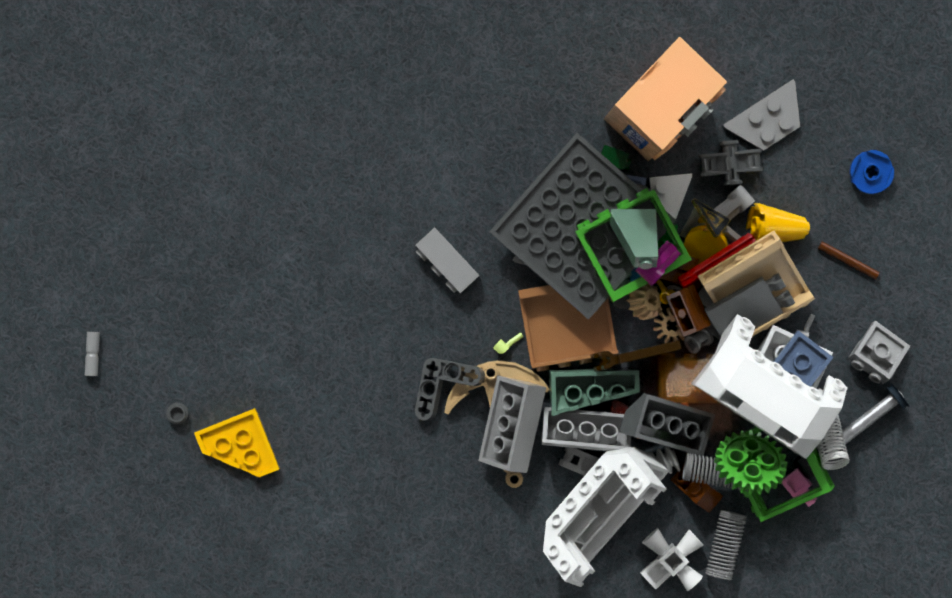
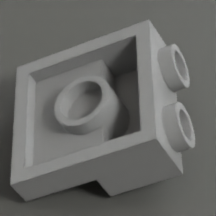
M874 321L863 338L857 343L848 359L852 361L851 365L853 368L859 371L864 370L870 374L869 379L871 381L884 384L890 380L910 345L880 323Z

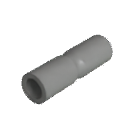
M87 332L85 376H98L100 332Z

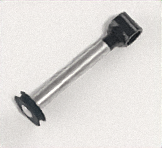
M891 382L889 387L885 386L889 393L887 397L842 430L846 444L895 406L899 405L904 412L905 407H910L902 393ZM799 456L794 460L796 466L807 479L815 476L807 459Z

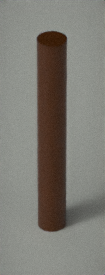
M823 241L818 246L819 250L875 280L880 273Z

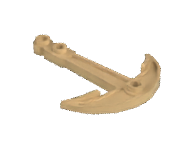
M489 361L477 365L485 373V380L481 385L469 386L456 383L452 387L447 398L445 413L449 414L452 408L469 394L470 390L480 386L485 387L489 405L491 406L497 375L546 387L545 392H548L550 389L539 375L516 362ZM493 369L495 371V375L489 377L486 374L487 370ZM475 372L465 373V377H471L473 380L478 378ZM504 470L507 473L505 480L508 486L517 488L522 484L523 476L520 472ZM516 475L519 478L518 482L512 483L510 481L511 476Z

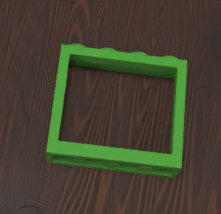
M648 188L636 193L637 198L629 202L627 198L616 204L618 209H632L650 199L674 246L681 253L665 270L663 275L692 260L654 189L649 192ZM607 209L597 214L598 219L590 223L588 219L577 225L579 230L575 231V234L608 296L614 302L648 284V282L639 277L617 290H613L584 235L610 221L611 212Z
M754 426L745 430L744 433L748 435L749 431L752 430L753 435L762 430ZM816 448L807 457V461L820 486L767 509L761 495H758L756 490H753L752 495H749L748 491L743 492L744 496L749 498L752 503V512L755 513L756 517H759L761 522L833 490L835 485L827 469L821 466L820 456Z

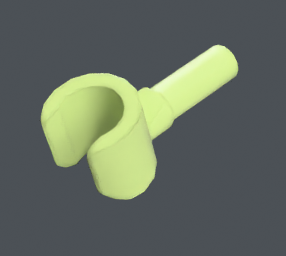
M519 333L507 343L500 339L493 348L499 354H503L524 336L522 333Z

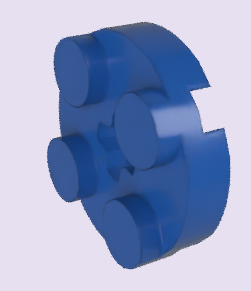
M877 150L862 152L853 159L850 165V181L856 189L863 193H879L892 183L894 167H892L889 157L883 152ZM874 166L877 176L869 178L866 169Z

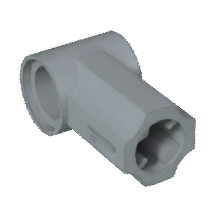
M740 184L726 196L727 199L713 210L731 220L739 212L742 213L755 200Z

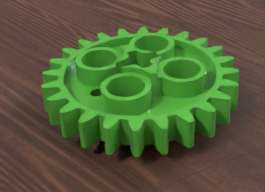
M741 430L739 436L733 432L731 438L726 436L724 442L721 441L716 450L714 463L717 465L715 470L720 471L719 478L726 477L725 485L733 484L732 490L739 487L740 493H743L746 489L749 495H752L753 490H756L758 495H761L763 489L769 493L771 487L776 489L778 483H782L787 471L788 463L785 461L786 454H781L782 447L775 448L777 441L769 442V436L761 438V432H758L756 436L753 435L752 430L749 431L748 435Z

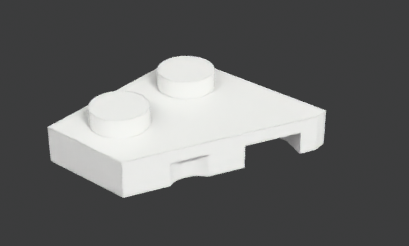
M692 173L649 178L650 189L655 190L664 209L675 219L691 181Z

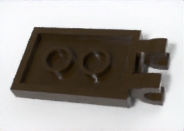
M673 341L618 355H613L609 351L590 354L591 359H600V365L593 367L594 371L611 368L616 364L679 350L681 345L680 341Z

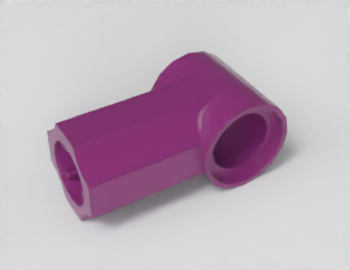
M666 241L658 249L657 267L650 269L638 267L636 272L653 286L681 253L673 244Z

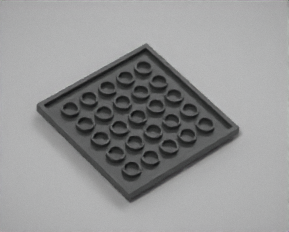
M576 133L490 230V233L589 320L609 296L575 234V231L579 230L577 225L588 219L590 223L598 219L597 214L607 209L609 212H611V209H618L616 204L627 198L629 202L637 198L636 193L642 191V189L582 136ZM649 199L632 209L655 208ZM656 212L658 242L666 233V229ZM667 212L672 224H674L676 219ZM610 221L584 235L613 290H615L635 267H633L613 231Z

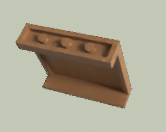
M550 285L518 290L531 368H536L537 372L549 370V365L558 364V368L571 366V361L579 360L580 364L593 362L590 354L609 351L613 355L618 354L608 298L588 320Z

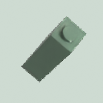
M611 209L610 225L633 267H640L641 269L657 267L656 209Z

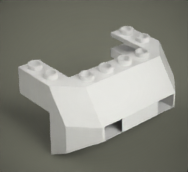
M737 314L722 333L715 354L691 384L799 456L807 459L824 438L841 411L847 387L841 380L834 379L830 375L826 378L823 390L821 388L809 387L798 376L791 375L780 364L770 361L760 351L749 347L755 325L749 319Z
M636 447L606 451L546 520L543 552L565 582L582 587L584 584L582 581L589 573L593 574L595 572L590 565L591 560L644 500L647 504L653 505L655 503L654 499L661 491H666V487L662 484L661 480L667 475L669 470L650 453Z

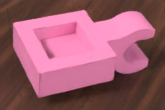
M798 467L782 480L783 486L792 497L809 491L808 488L812 485ZM817 497L805 502L807 506L810 507L814 504Z

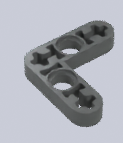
M438 358L427 359L423 365L415 406L417 418L430 421L436 417L443 380L469 386H479L485 380L483 369ZM431 365L438 366V370H432ZM456 366L459 370L456 378H452L449 374L450 368ZM465 372H475L478 378L473 380L471 377H465ZM428 376H429V377H434V378H437V379H436V381H435V380H430V379H428ZM432 383L435 391L429 396L426 393V386ZM424 398L433 400L432 402L424 401ZM427 407L430 413L425 414L422 412V409Z

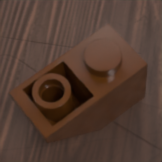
M683 465L671 481L693 502L710 513L722 499L723 495L711 484L708 485L707 481L704 484V479L700 484V475L697 483L696 474L694 482H692V474L690 481H683Z

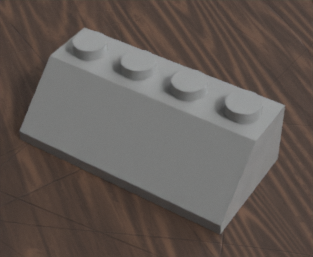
M497 375L478 461L510 472L527 473L546 387Z
M544 407L542 445L612 451L631 447V436L619 432L624 414L573 410L552 416L551 407Z

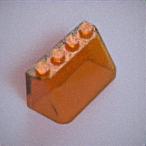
M662 353V357H657L656 397L676 403L721 404L691 384L714 354H706L705 358H697V354L684 353V358L675 357V353Z

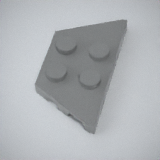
M794 79L722 126L762 151L800 127Z

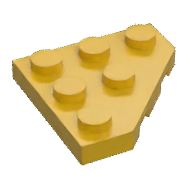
M256 408L194 432L201 452L205 455L221 460L257 477L280 469Z

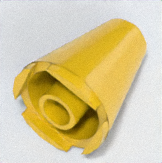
M754 203L755 206H751L749 209L746 229L751 228L750 234L754 236L756 241L772 231L776 232L782 243L804 239L809 234L810 224L805 217L760 203Z

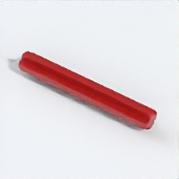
M747 233L679 276V283L682 287L686 288L699 280V275L756 241L754 236Z

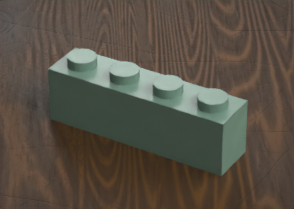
M612 368L594 371V369L549 370L551 415L555 416L611 399L639 393V370L637 368Z

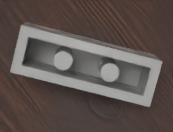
M435 227L416 244L418 250L415 252L424 261L427 258L431 261L433 265L430 268L439 277L442 274L448 280L445 284L453 293L457 290L461 293L479 276Z

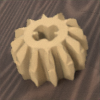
M648 283L628 294L630 296L627 300L630 303L628 310L633 311V317H639L640 320L652 319L662 311L660 305L662 302L659 298L661 293L657 292V286H651Z
M670 307L666 308L667 316L660 311L658 314L662 320L654 318V322L660 323V326L653 327V330L662 331L657 335V338L661 339L666 335L664 343H668L670 337H672V342L677 341L676 336L684 340L685 337H682L678 325H675L677 327L675 331L671 329L668 331L666 326H669L667 325L668 321H676Z

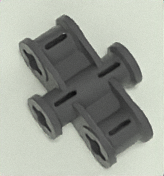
M739 140L719 142V146H722V153L698 155L702 165L700 177L725 175L723 186L743 184V180H740V173L764 171L760 162L762 150L737 151Z

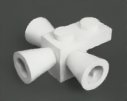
M658 528L643 540L642 543L658 554L640 572L655 589L671 575L674 577L677 574L686 591L692 589L702 579L703 576L687 565L689 561L686 556L703 546V543L690 530L686 532L676 547L673 543L668 545Z

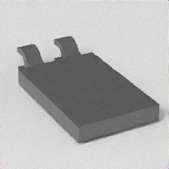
M778 273L766 281L763 277H760L704 310L721 337L724 330L737 314L749 319L756 329L783 314L781 308L790 307L795 304V301L789 290L782 292L777 297L773 296L772 291H779L786 287Z

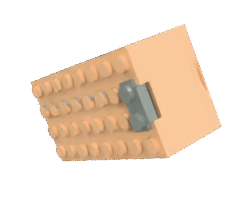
M679 37L613 106L604 120L647 161L651 158L656 160L678 141L677 138L684 134L688 137L697 128L694 123L700 117L704 120L713 111L710 106L726 91L723 86L727 81Z

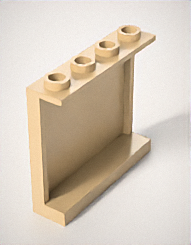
M775 231L770 232L698 276L713 303H716L760 277H763L766 281L779 273L786 287L779 291H772L773 296L777 297L782 292L789 290L795 304L790 307L781 308L783 314L756 328L752 337L763 330L769 329L779 320L789 317L791 313L799 308L806 307L815 299Z

